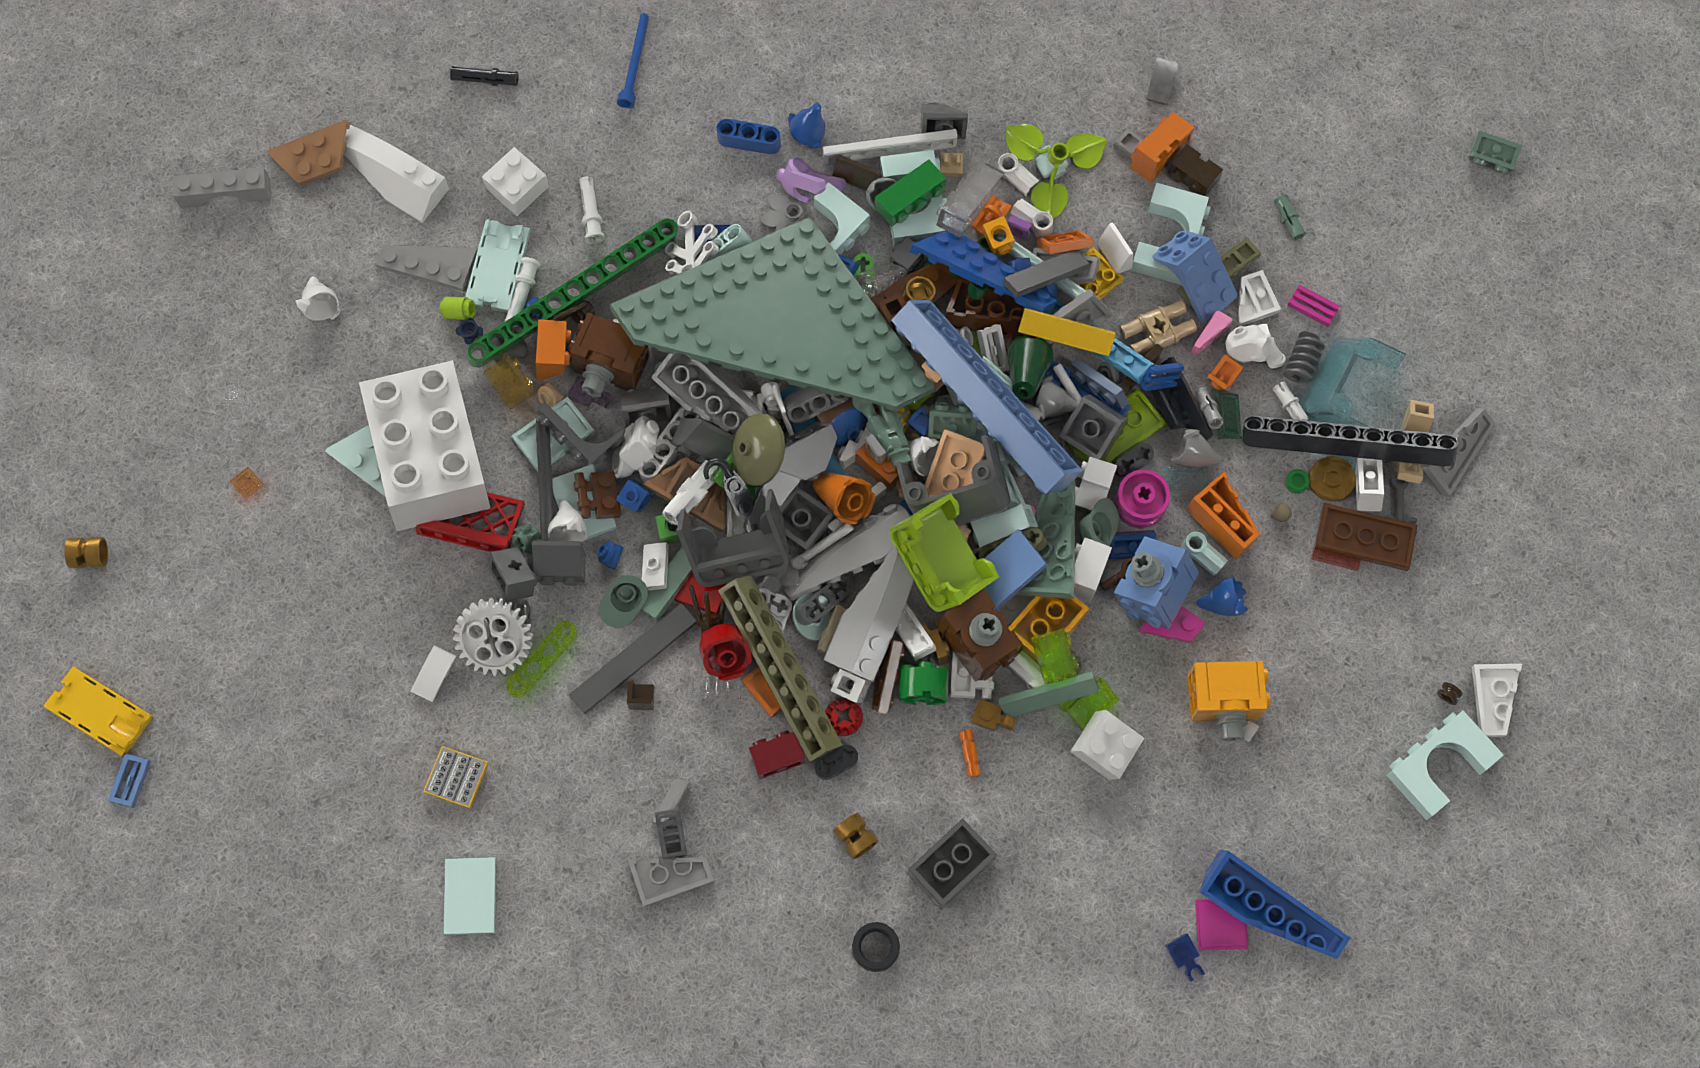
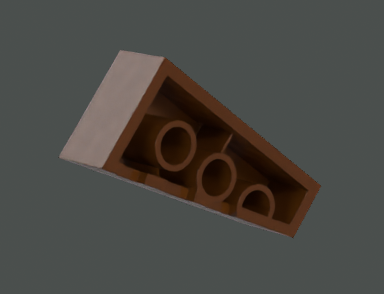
M962 277L958 279L945 314V318L955 329H961L966 326L970 331L977 332L997 324L1001 325L1003 335L1037 338L1036 336L1018 332L1026 307L1016 303L1014 297L1006 294L1001 296L994 292L995 288L988 286L985 296L976 300L968 295V286L971 281Z

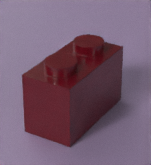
M783 731L775 735V739L769 741L761 739L752 743L753 746L749 747L759 780L805 764L803 751L794 732Z

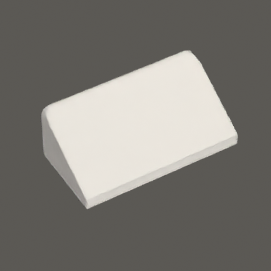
M1110 223L1100 237L1098 246L1114 271L1118 274L1132 269L1133 252L1116 226Z

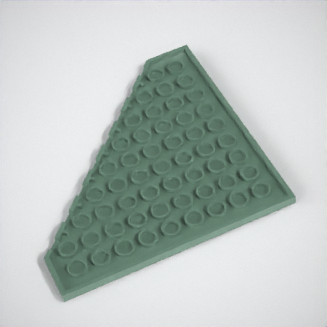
M810 217L610 304L611 312L632 343L642 347L645 344L657 347L658 351L674 355L676 353L688 355L693 360L705 363L709 361L719 363L724 368L740 372L743 369L754 372L755 376L774 380V378L788 381L787 384L802 388L807 386L817 388L822 393L839 397V394L852 397L853 401L868 405L872 403L886 406L885 409L896 411L933 393L935 389L932 382L925 376L921 367Z

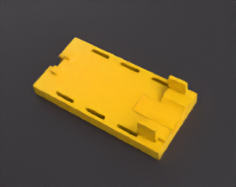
M72 666L61 681L65 685L60 692L55 690L43 706L122 757L129 752L153 718L149 713ZM87 679L96 683V685H93L92 683L88 682ZM108 691V692L112 693L113 695H115L116 697L114 698V697H112L111 695L107 694L106 692ZM126 703L129 704V705H131L132 707H134L135 710L132 709L131 707H128V706L126 705ZM64 713L65 715H67V716L70 717L71 719L69 720V719L65 718L64 716H62L61 714ZM83 725L87 729L91 730L90 733L81 728V726ZM100 739H105L106 741L110 742V745H108Z

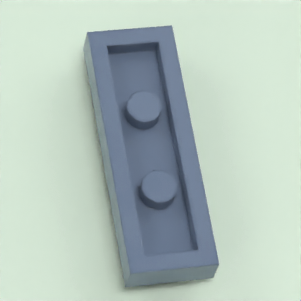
M1078 358L1071 363L1074 371L1073 376L1078 383L1088 385L1095 395H1102L1111 406L1116 405L1122 410L1129 404L1123 389Z

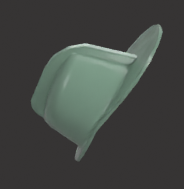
M1107 498L1100 499L1095 504L1092 512L1082 518L1079 525L1081 533L1079 542L1081 544L1084 538H1088L1110 546L1119 526V512L1114 502Z
M633 575L622 576L614 581L599 605V615L602 621L614 628L630 624L647 600L648 588L645 582Z

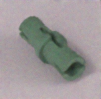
M1284 194L1277 197L1274 202L1282 216L1281 221L1283 224H1286L1292 240L1295 241L1304 237L1306 232L1298 219V212L1294 211L1288 199V195Z

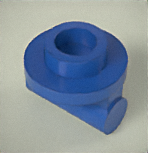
M611 541L602 544L597 552L599 562L615 570L624 547Z

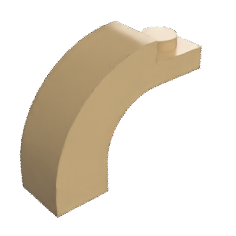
M1410 399L1401 430L1429 433L1434 420V404ZM1395 462L1397 479L1421 484L1423 479V469L1421 466L1423 464Z

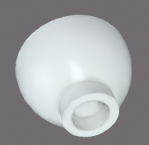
M621 446L615 449L612 458V471H614L616 479L626 478L634 471H639L638 469H632L620 458Z

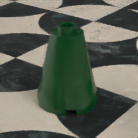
M1021 336L1013 340L1009 345L1007 357L1012 392L1020 399H1030L1035 395L1053 363V348L1042 338L1031 339L1029 336Z

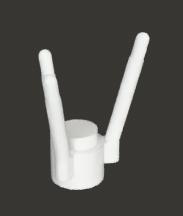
M775 382L763 384L760 388L761 393L756 395L757 407L762 411L763 403H766L768 407L778 405L789 435L794 434L781 399L779 385Z

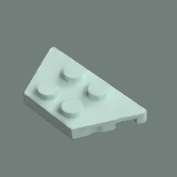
M369 425L325 450L326 453L385 496Z

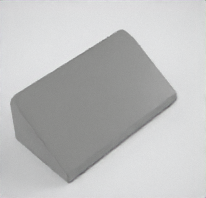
M675 779L657 812L676 808L680 809L691 789L689 781ZM654 816L652 821L656 824V818ZM676 816L663 818L661 822L674 820ZM671 825L663 826V828H670Z

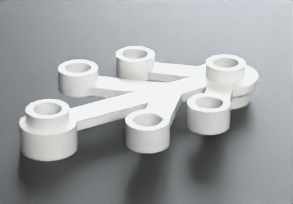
M691 211L683 212L677 221L678 225L685 231V249L679 247L674 242L669 243L665 248V253L671 258L677 256L686 260L684 266L674 259L670 260L666 264L665 269L671 275L680 274L705 263L708 257L715 256L719 250L713 241H708L705 244L707 239L715 238L718 230L712 224L704 226L701 235L695 242L694 230L698 226V221ZM703 247V251L695 261V257Z

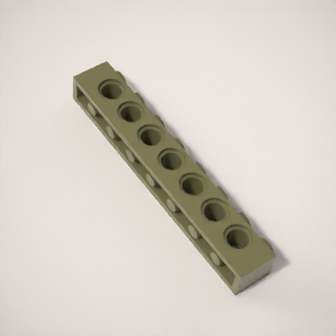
M748 575L736 578L719 589L720 595L743 638L746 640L751 653L809 761L816 760L842 746L838 735L753 577Z

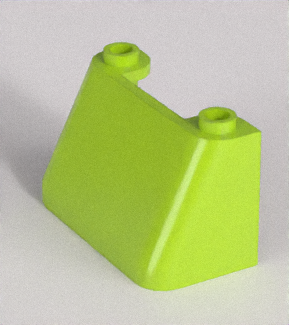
M952 493L931 503L889 530V537L922 595L928 605L937 612L962 604L999 578L991 561L984 558L976 559L955 523L954 518L959 515L960 510L959 503Z

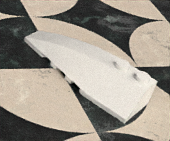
M350 125V129H347L345 138L347 145L343 156L377 189L386 201L423 223L449 190L445 177L407 153L359 128Z

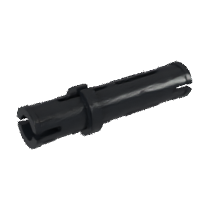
M452 66L450 69V79L452 81L491 83L492 86H498V84L517 86L519 81L517 71Z

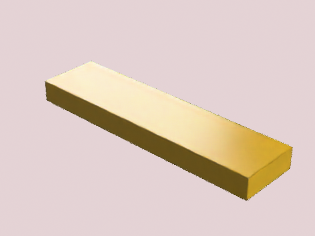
M1027 308L1024 309L1018 330L1021 333L1106 356L1110 354L1116 335L1115 332Z

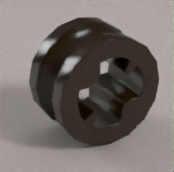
M1444 682L1442 684L1443 689H1439L1437 695L1442 700L1451 705H1456L1458 702L1457 698L1463 695L1458 687L1448 682Z

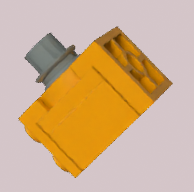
M1263 661L1197 662L1193 664L1187 674L1191 721L1218 720L1216 727L1221 728L1223 741L1243 740V726L1248 725L1246 720H1259L1267 710V707H1270V693L1266 692L1265 683H1268V670L1264 668Z

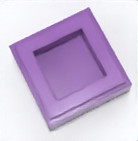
M1011 214L1007 222L1011 233L1023 240H1027L1032 224Z

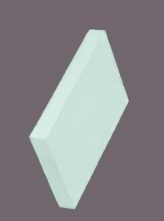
M568 396L551 407L582 440L585 441L595 434L594 429ZM534 419L510 437L538 472L536 419ZM550 429L551 464L567 454L570 448L565 443L560 445L553 438L552 434L554 432Z
M593 464L552 478L553 495L558 508H560V502L566 500L581 515V511L577 507V502L579 501L578 494L574 490L573 485L575 482L574 474L583 472L584 479L590 481V473L595 472ZM592 491L587 492L588 499L593 500ZM590 511V518L583 519L587 529L586 540L617 529L613 518L596 519L595 511Z
M496 858L445 859L444 935L495 934Z

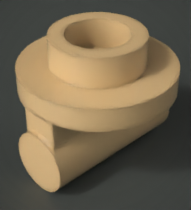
M549 382L538 389L537 395L541 404L546 402L550 407H553L565 398Z

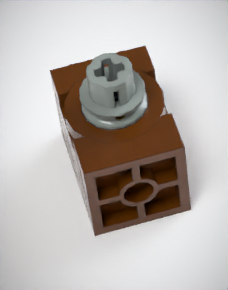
M587 313L585 320L582 319L578 325L576 340L572 339L568 349L571 355L570 362L573 366V372L581 374L585 378L581 388L582 391L593 397H601L604 388L610 387L611 384L626 391L636 389L651 355L650 346L644 344L642 347L633 344L619 323Z
M984 589L943 614L936 627L969 674L973 676L972 678L975 682L981 678L986 681L996 673L995 671L1001 665L1003 668L1010 665L1015 660V657L1020 654L1018 650L1023 645L1013 630L1010 632L1005 618L998 611H995L994 608L996 606Z

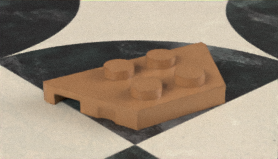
M347 120L340 121L270 149L267 152L299 185L309 184L343 170V155L347 145L345 138L347 129H350V124Z
M684 457L673 466L661 471L657 476L647 480L643 487L670 502L677 495L676 492L688 477L691 478L701 465L688 457ZM714 482L707 490L708 493L696 508H692L689 514L722 533L725 528V491Z

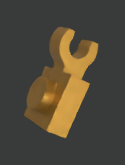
M938 619L935 620L936 627L940 622ZM926 623L923 624L924 630L936 646V651L933 654L938 666L947 663V654L950 653L946 640H941L940 632L937 628L929 630Z
M979 699L971 723L993 732L996 725L1013 731L1016 718L1002 715V708L1000 706Z

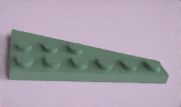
M1075 479L1063 491L1049 494L1042 493L1034 516L1038 525L1037 528L1047 537L1046 546L1038 553L1049 566L1015 595L1074 599ZM1037 536L1034 537V541L1032 543L1036 542V538H1038Z

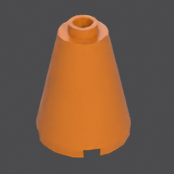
M821 472V476L814 480L813 488L835 517L845 524L859 523L857 520L862 517L866 518L873 508L875 493L872 492V485L862 478Z

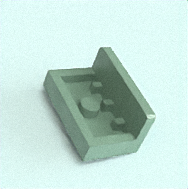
M1478 131L1469 157L1473 158V163L1486 166L1488 163L1495 166L1494 170L1507 174L1508 170H1515V164L1523 145Z

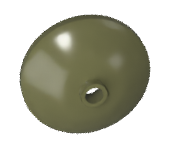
M754 414L741 424L735 434L732 446L733 464L737 474L749 485L762 486L773 480L779 472L784 459L785 440L783 431L779 423L772 416Z

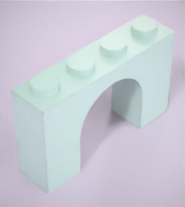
M934 150L881 156V177L898 181L928 159L940 171L939 157L935 158ZM942 195L937 198L933 197L928 207L922 212L909 215L900 224L896 223L892 227L890 225L893 246L899 241L903 242L906 237L912 241L916 240L919 242L950 229V218H946L945 211H948L947 199L942 198Z
M828 182L825 185V191L814 197V208L836 226L838 233L829 244L837 254L841 255L844 250L849 251L853 247L855 239L859 235L863 236L868 231L870 215Z
M1156 183L1148 212L1171 218L1177 221L1185 231L1203 236L1205 226L1201 225L1202 220H1207L1211 207L1207 206L1209 197ZM1142 242L1138 243L1133 266L1130 271L1182 285L1177 276L1168 267L1154 261L1152 256L1160 247Z
M995 440L1002 466L1013 462L1014 459L1003 451L1002 444ZM1020 504L1002 513L969 522L974 530V541L980 548L1011 536L1017 529L1022 532L1038 527L1031 505Z
M1464 711L1460 712L1457 716L1454 712L1442 721L1445 724L1440 730L1436 727L1424 736L1427 739L1424 744L1420 745L1417 742L1407 750L1409 756L1405 760L1399 757L1389 766L1392 771L1386 776L1425 820L1431 818L1450 802L1447 796L1432 781L1427 771V758L1433 749L1443 747L1457 751L1479 775L1504 756Z

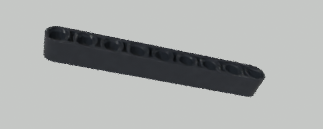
M1249 416L1243 421L1242 440L1245 445L1250 447L1435 466L1453 465L1456 461L1458 449L1456 437L1447 434L1265 416Z

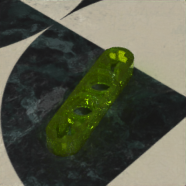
M562 621L557 624L526 658L522 665L508 678L506 688L512 697H524L576 640L578 632L572 622ZM563 628L566 630L571 628L570 632L572 635L570 637L565 635L561 639L563 646H560L553 638L556 636L559 640L563 635L561 630ZM550 644L555 645L557 652L553 656H546L544 648ZM533 662L539 663L541 666L540 671L537 674L528 673L527 668L529 664ZM524 672L531 681L528 682L525 679L521 684L523 689L521 691L518 689L513 691L514 687L512 684L514 682L520 683L523 680V676L520 674Z

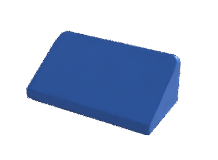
M1155 531L1116 532L1110 544L1112 549L1109 559L1133 558L1144 536L1156 540Z

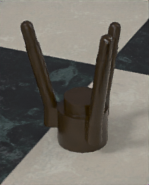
M584 300L575 307L554 316L553 319L555 321H563L572 317L576 323H580L582 319L585 320L587 313H591L594 316L595 309L590 302ZM578 333L574 336V340H576Z
M689 585L698 626L701 627V634L713 626L724 624L726 604L723 598L719 617H717L716 613H711L709 593L704 592L705 614L702 617L694 587Z

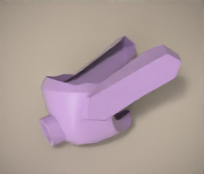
M797 157L790 159L787 167L780 169L777 174V180L782 182L783 189L789 195L804 203H809L811 197L807 195V191L820 194L825 191V185L828 182L840 192L847 187L845 179L815 172L808 164ZM797 188L806 190L805 196L800 195L797 192Z

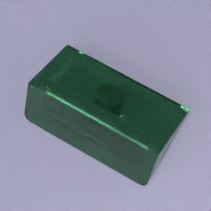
M1218 390L1215 394V401L1218 404V412L1224 420L1223 425L1217 429L1218 439H1241L1239 395Z

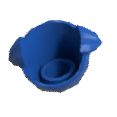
M814 103L811 107L799 111L796 115L790 113L788 123L792 137L799 143L808 145L810 149L822 146L821 140L825 134V122L821 115V105Z
M1234 577L1222 580L1207 596L1196 601L1199 608L1223 616L1242 615L1248 610L1244 606L1243 599L1246 590L1242 588L1243 584L1240 581H1236Z

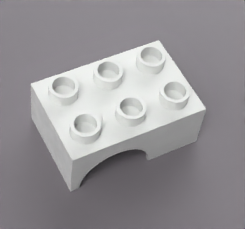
M453 360L359 382L385 496L396 531L413 528L418 524L434 520L441 521L490 509Z

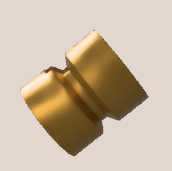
M922 276L914 277L908 281L902 298L905 303L909 300H930L932 302L936 293L935 286L928 278Z
M83 537L66 540L64 553L68 568H85L86 565L90 568H100L107 565L108 545L104 537H88L87 540Z
M859 813L851 815L833 830L840 843H846L845 850L852 860L859 858L879 842L872 830H866L867 823ZM860 834L861 838L854 842L853 838Z

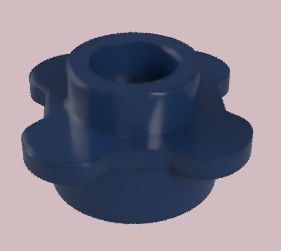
M472 318L463 321L456 328V334L461 336L466 344H472L474 339L482 336L484 332L483 328L478 327Z

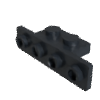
M1169 357L1160 365L1177 362L1174 357ZM1178 371L1181 376L1180 379H1175L1178 382L1176 387L1151 390L1170 430L1180 428L1199 430V434L1206 441L1213 437V432L1182 371Z

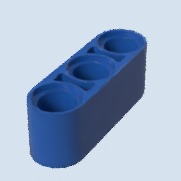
M722 119L716 126L717 139L722 146L764 154H775L781 148L780 131L776 127L733 119ZM726 131L731 132V133L728 134V135L722 134L723 132H726ZM747 135L753 136L752 138H745ZM768 139L775 140L774 142H767Z

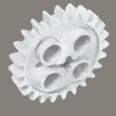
M490 598L488 604L483 599H480L478 606L475 603H471L469 606L470 610L466 608L463 610V616H459L457 619L459 625H456L453 629L457 632L453 640L459 641L455 646V650H462L459 658L467 657V666L474 663V671L482 667L484 675L490 669L493 676H496L498 669L503 674H506L508 667L514 671L516 663L522 665L523 657L527 658L529 654L527 649L532 647L533 643L528 640L532 639L533 633L527 632L530 630L531 624H524L527 616H518L520 608L513 611L511 610L512 602L507 606H503V599H500L498 604H495L493 598ZM502 619L506 626H499L495 620ZM473 625L480 626L483 632H476L473 629ZM503 642H511L514 648L505 647ZM485 647L489 649L491 654H484L480 648Z

